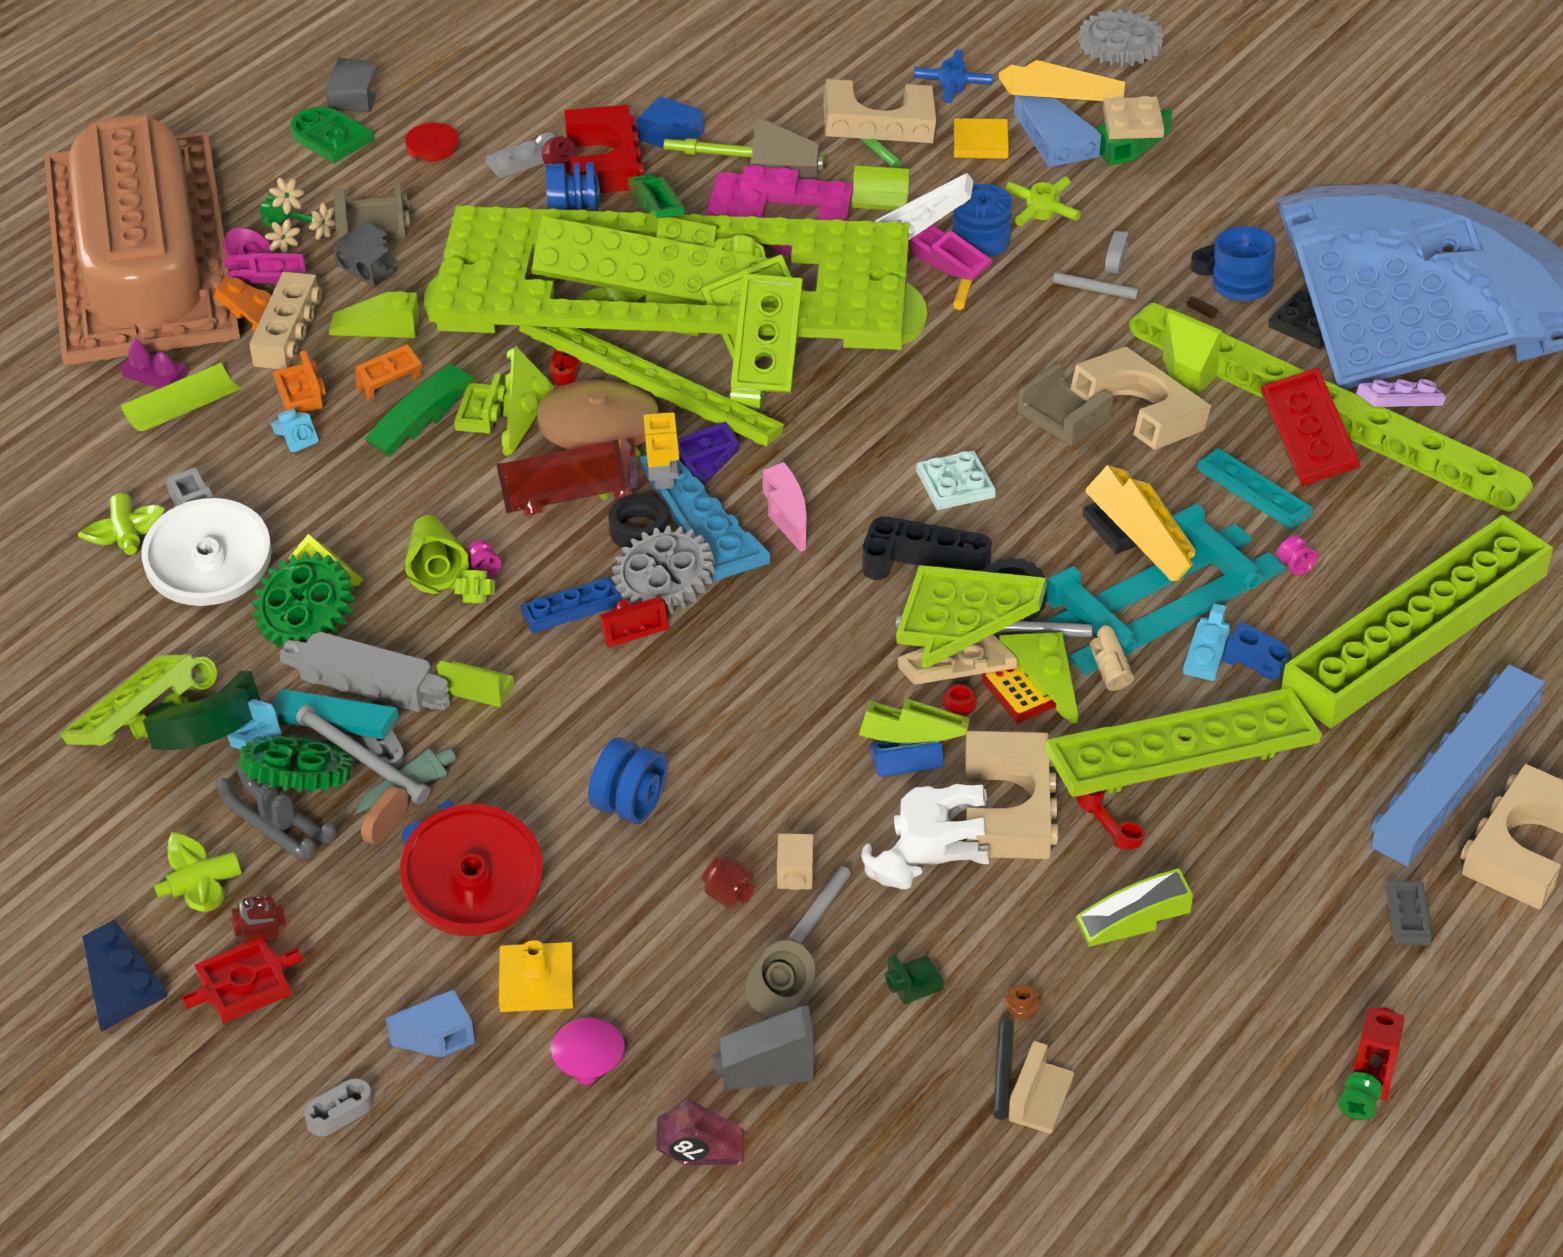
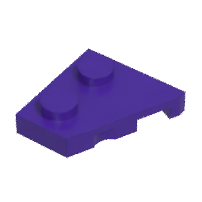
M726 422L677 439L679 461L703 485L739 451V441Z

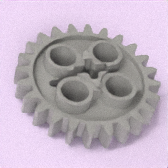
M1118 9L1117 13L1108 10V14L1098 12V17L1090 15V20H1084L1083 25H1080L1078 43H1080V49H1084L1085 55L1091 54V59L1100 58L1099 63L1109 61L1110 66L1115 62L1119 63L1121 67L1124 66V63L1134 66L1135 61L1144 64V59L1151 61L1153 55L1158 56L1159 50H1162L1164 33L1162 32V27L1157 26V21L1150 22V16L1142 18L1141 12L1133 15L1132 10H1129L1127 13H1123L1121 9Z
M667 526L664 533H660L656 527L651 536L642 532L643 540L641 541L632 538V548L622 547L624 556H617L615 558L617 566L612 567L615 575L612 577L615 589L620 593L622 599L629 600L632 604L660 596L665 602V608H668L672 614L676 605L686 609L685 601L690 600L696 603L695 594H705L704 584L713 583L710 575L715 574L716 571L713 565L715 564V559L708 542L705 543L702 535L696 537L692 529L685 534L682 526L675 532H672L670 526Z

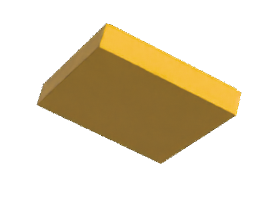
M954 118V158H1008V119Z

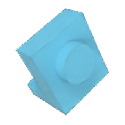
M290 409L278 414L279 419L270 422L274 434L285 437L291 452L299 451L318 442L310 415L307 413L296 412L295 409Z
M256 699L248 702L253 719L227 736L231 747L241 750L242 746H246V742H253L254 738L264 740V736L275 738L277 735L282 734L278 724V713L271 704Z

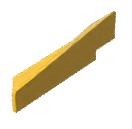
M1038 60L1025 67L1010 65L999 72V79L1012 95L1103 101L1105 98L1114 97L1124 98L1125 82Z
M1107 465L1086 488V493L1171 581H1178L1193 565L1190 560L1195 555V548L1149 483L1132 479L1126 470Z

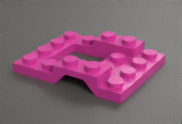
M745 165L742 174H735L733 172L717 173L706 216L727 215L732 217L755 216L764 218L767 203L775 202L820 206L817 220L839 219L847 221L853 195V183L799 179V170L785 167L771 168L759 165ZM771 245L780 254L791 255L792 245Z

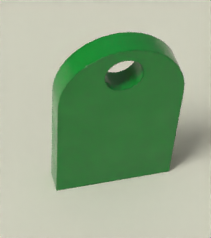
M328 107L305 109L297 113L292 118L290 124L292 137L296 142L333 164L374 141L373 131L341 112Z

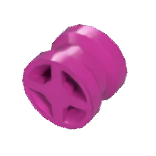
M1294 535L1287 538L1280 545L1277 551V558L1283 564H1288V569L1294 575L1299 576L1313 568L1317 562L1318 554L1312 547H1307L1306 541L1301 536Z
M478 540L466 547L470 570L487 571V579H491L500 571L501 560L493 552V548L487 541Z

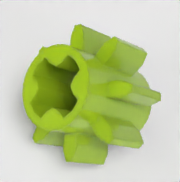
M464 570L463 578L455 579V594L462 595V603H487V595H495V580L487 579V571Z

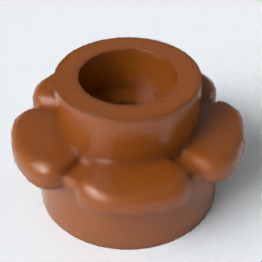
M1026 985L1011 987L1008 990V994L1004 997V1003L1009 1013L1018 1019L1032 1017L1039 1009L1041 1001L1038 998L1039 993L1037 990Z

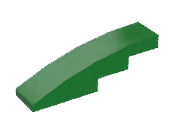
M451 364L446 366L406 395L381 419L365 437V440L372 447L391 457L407 437L414 441L429 421L437 424L474 380L473 377Z

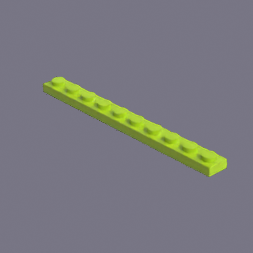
M519 326V331L531 336V338L540 340L558 351L570 354L584 363H589L602 369L607 374L617 376L631 385L647 390L654 396L664 398L682 409L694 412L705 420L713 421L717 424L726 422L732 432L741 434L757 444L767 447L783 433V423L578 328Z

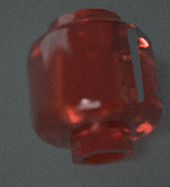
M729 855L721 859L718 857L714 858L701 878L705 882L704 892L727 908H733L739 902L745 905L756 889L751 884L754 872Z
M268 894L241 898L237 902V908L231 909L235 937L241 936L245 943L261 936L264 941L274 940L278 937L279 926L286 925L283 905H276L274 898Z

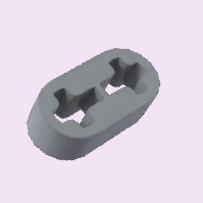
M1114 231L1105 261L1106 273L1120 274L1128 248V232Z
M392 728L386 737L379 742L374 737L361 735L363 747L398 771L404 767L403 748ZM388 753L391 760H388L383 754Z
M350 1079L309 1102L304 1109L308 1131L316 1136H327L365 1115L371 1109L373 1102L369 1084L361 1079ZM354 1095L356 1098L361 1097V1099L355 1101V1099L348 1097ZM322 1114L324 1117L328 1116V1118L323 1120L321 1117L316 1118V1116Z

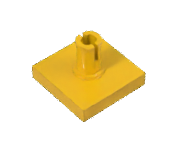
M531 940L523 945L500 946V1012L573 1008L572 942L542 944L538 940Z

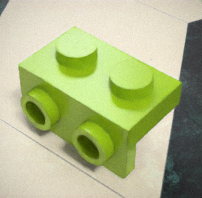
M495 373L491 385L469 384L454 420L456 431L491 434L494 423L500 420L501 403H504V394L506 393V385H503L502 373Z

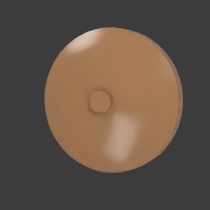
M585 380L563 385L544 396L538 405L537 421L541 433L558 446L586 453H610L626 450L645 441L643 415L658 414V406L647 392L636 386L612 380Z

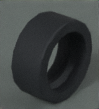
M641 494L626 496L616 501L610 508L608 517L609 534L612 541L620 548H632L631 539L643 540L642 532L651 536L653 535L654 528L657 527L660 533H664L668 526V511L664 503L655 497ZM645 517L655 521L652 525L644 528H630L622 524L628 519Z

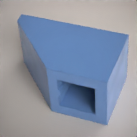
M454 990L433 996L423 1003L400 1010L394 1015L385 1018L389 1041L394 1047L441 1058L475 1043L472 1020Z

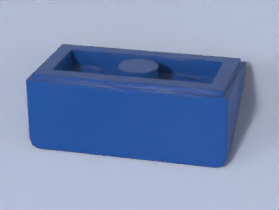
M882 741L869 744L875 770L880 777L936 769L944 765L942 743L940 741L925 743Z

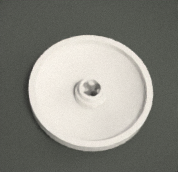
M198 499L174 507L163 514L151 526L142 545V562L149 582L166 598L186 605H215L239 597L258 583L270 563L271 541L265 523L249 507L228 499Z

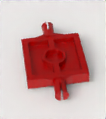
M261 936L194 964L196 974L201 982V988L182 995V1002L186 1010L208 1002L209 1005L215 1008L222 1023H227L290 996V986L284 977L283 969L303 962L302 955L296 947L277 956L276 953L268 948Z

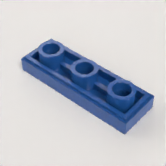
M608 577L576 588L566 589L563 592L544 598L534 599L531 602L521 604L520 610L530 631L535 633L615 608L616 604L622 600V597L615 589L611 578Z

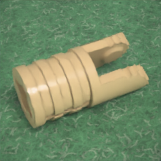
M1109 625L1102 626L1097 632L1098 637L1091 640L1090 646L1106 688L1115 691L1130 685L1134 681V675L1112 627H1109Z

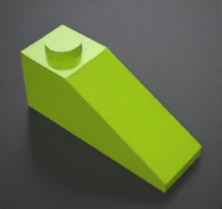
M403 291L386 292L334 312L329 335L416 338L420 322L417 293Z

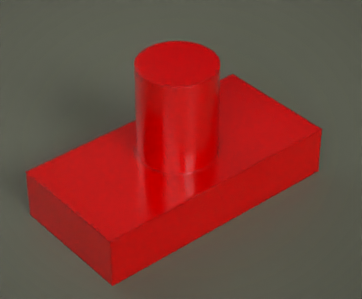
M660 596L632 604L629 600H621L616 604L615 610L599 614L603 640L608 648L669 629L665 602Z

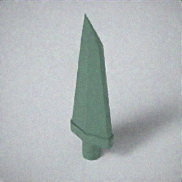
M450 748L436 756L428 749L399 771L417 784L426 785L447 776L444 766L455 761L456 757ZM387 779L364 795L354 815L372 808L387 788L397 786Z

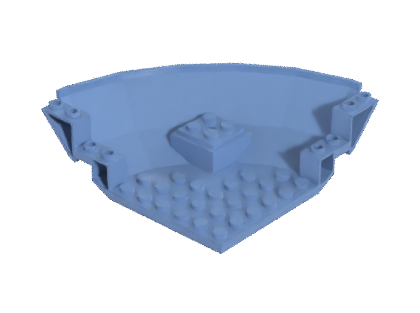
M1396 184L1316 186L1276 199L1288 240H1291L1298 266L1302 268L1337 386L1346 390L1357 387L1362 383H1372L1376 379H1387L1512 345L1517 362L1563 350V250L1525 223L1462 197ZM1448 246L1454 249L1451 252H1443V249ZM1556 336L1562 337V339L1553 340Z

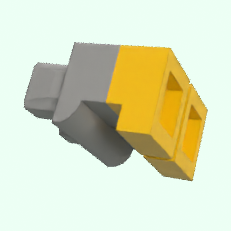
M675 413L643 415L649 481L655 480L656 489L673 488L674 479L680 478Z

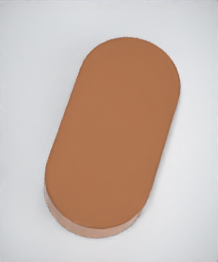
M391 786L384 791L362 821L361 836L364 842L381 845L406 813L408 806L406 790Z

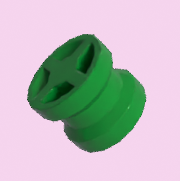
M1361 1072L1349 1074L1344 1083L1345 1091L1340 1094L1338 1107L1343 1114L1352 1119L1369 1120L1375 1115L1376 1102L1380 1099L1383 1090L1382 1085L1369 1074Z

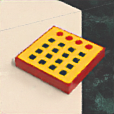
M1018 668L982 674L983 684L1016 723L1056 707L1053 699L1049 695L1043 696L1028 680V676Z

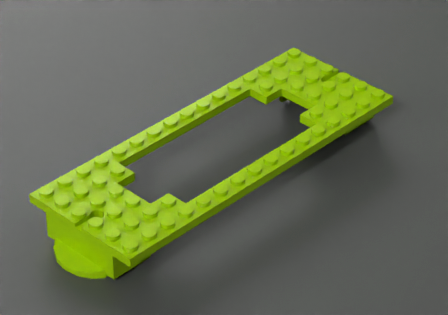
M456 206L443 254L444 261L441 262L439 273L431 280L424 293V309L429 317V322L437 324V331L495 333V325L736 334L739 306L552 299L554 281L541 279L527 280L533 253H535L541 216L656 237L659 218L656 219L651 214L642 212ZM699 214L670 217L717 226L714 241L721 238H731L736 235H745L753 238L759 244L792 245L791 263L819 264L816 291L802 290L797 337L843 339V348L902 350V345L915 340L925 328L928 319L926 302L919 291L907 282L910 223L843 221L839 219L814 220L811 218L786 219L783 217L758 218L755 216L732 217L727 215L706 216ZM761 307L765 312H774L777 309L773 307ZM764 328L759 332V335L775 336V331L771 328Z

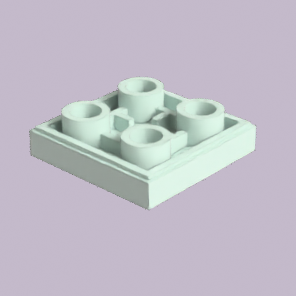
M964 451L956 455L932 458L928 461L919 462L916 465V471L936 510L995 498L996 489L975 451Z

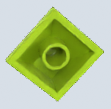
M1169 309L1167 311L1162 357L1169 376L1194 394L1199 395L1217 376L1222 330Z

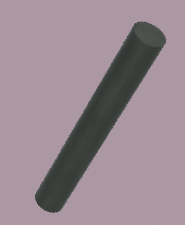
M1001 1020L998 1029L993 1116L999 1120L1008 1118L1014 1026L1010 1020Z

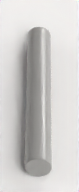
M1055 272L1053 276L1054 284L1137 300L1139 295V289L1058 272Z
M840 866L787 940L802 944L850 877L851 872L848 868Z

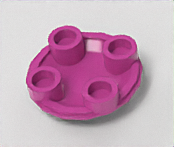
M584 1018L564 1025L555 1034L551 1044V1055L559 1070L575 1077L576 1081L580 1084L587 1085L595 1082L597 1077L612 1071L624 1060L625 1046L622 1034L614 1025L601 1019Z

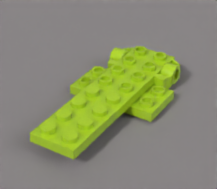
M541 216L531 274L646 295L645 303L707 305L701 293L702 287L770 258H766L763 246L749 236L736 235L731 238H721L714 241L717 226L681 219L659 218L656 237ZM676 332V333L687 334V335H692V336H698V335H699V333Z

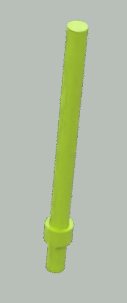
M686 138V140L664 139V150L684 151L688 155L707 153L749 158L752 156V147L698 142V139ZM819 153V155H824V165H825L826 154H824V153Z

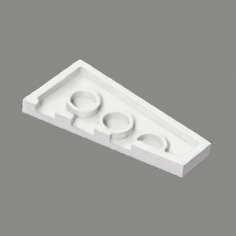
M966 173L876 219L875 222L910 223V240L960 205L965 204L971 198L973 179Z

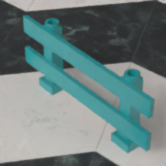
M1195 504L1173 516L1196 550L1195 555L1190 560L1193 565L1181 578L1210 563L1225 575L1125 626L1113 615L1115 612L1176 581H1171L1157 565H1154L1092 596L1080 585L1081 572L1072 566L1049 578L1047 585V603L1053 609L1063 605L1068 610L1044 622L1092 624V632L1096 636L1102 626L1109 625L1116 634L1124 651V656L1133 652V650L1211 610L1214 603L1221 605L1248 590L1256 588L1259 584L1284 572L1286 566L1269 552L1250 561L1238 549L1251 543L1252 537L1236 524L1217 533L1204 521L1205 510L1200 505ZM1090 645L1069 655V661L1084 675L1098 669Z

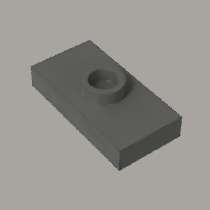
M1387 881L1386 894L1394 945H1430L1432 933L1424 883L1416 881Z

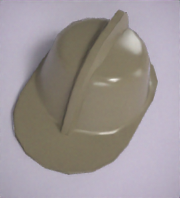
M782 940L771 944L753 965L745 980V994L754 1010L767 1018H772L795 1009L811 987L815 978V964L812 955L804 946L795 941Z

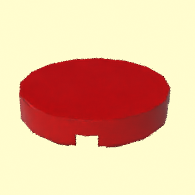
M423 123L409 130L404 138L406 152L412 158L417 159L416 156L422 157L423 161L426 162L441 161L449 158L454 154L453 150L459 147L457 131L444 123Z

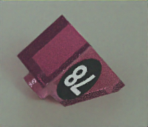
M688 1098L657 1118L656 1150L683 1165H739L744 1162V1129Z

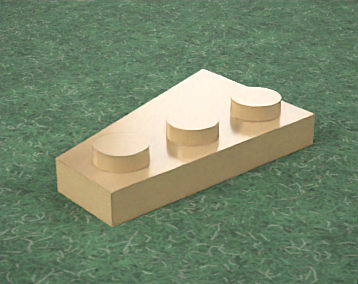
M993 634L928 668H922L921 657L924 648L898 657V668L914 685L1017 668V657Z

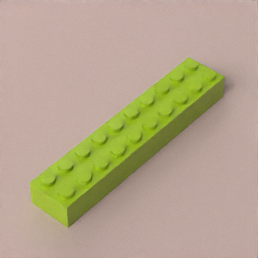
M1501 515L1285 664L1281 689L1292 688L1306 711L1332 729L1547 576L1553 547L1506 516Z

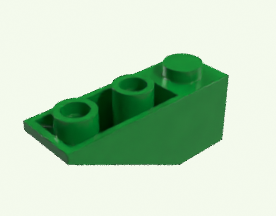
M1171 108L1160 111L1164 125L1163 138L1170 134ZM1106 124L1097 126V130L1101 134L1100 155L1109 166L1133 161L1163 139H1109Z

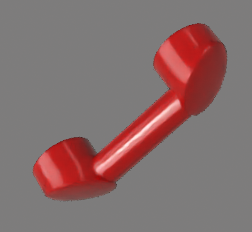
M1106 790L1076 796L1079 806L1085 812L1092 813L1114 838L1113 845L1115 847L1131 850L1142 846L1145 830L1134 822L1119 824L1102 805Z

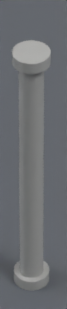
M304 705L300 708L296 715L298 723L301 725L307 724L397 787L406 790L407 794L412 796L411 800L417 805H421L427 800L430 794L428 786L425 784L419 785L316 715L314 708Z

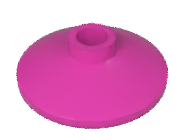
M246 228L230 230L223 240V247L227 256L247 255V253H275V251L269 250L271 244L263 236Z

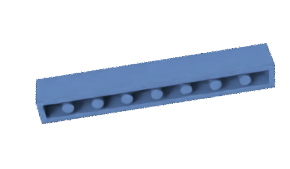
M1510 664L1501 675L1496 673L1488 685L1487 692L1485 694L1479 693L1475 698L1471 711L1469 713H1462L1453 733L1447 732L1444 735L1438 751L1428 754L1419 774L1414 772L1410 776L1404 792L1394 795L1385 815L1380 813L1376 817L1371 827V832L1374 833L1371 848L1409 867L1539 706L1545 682Z

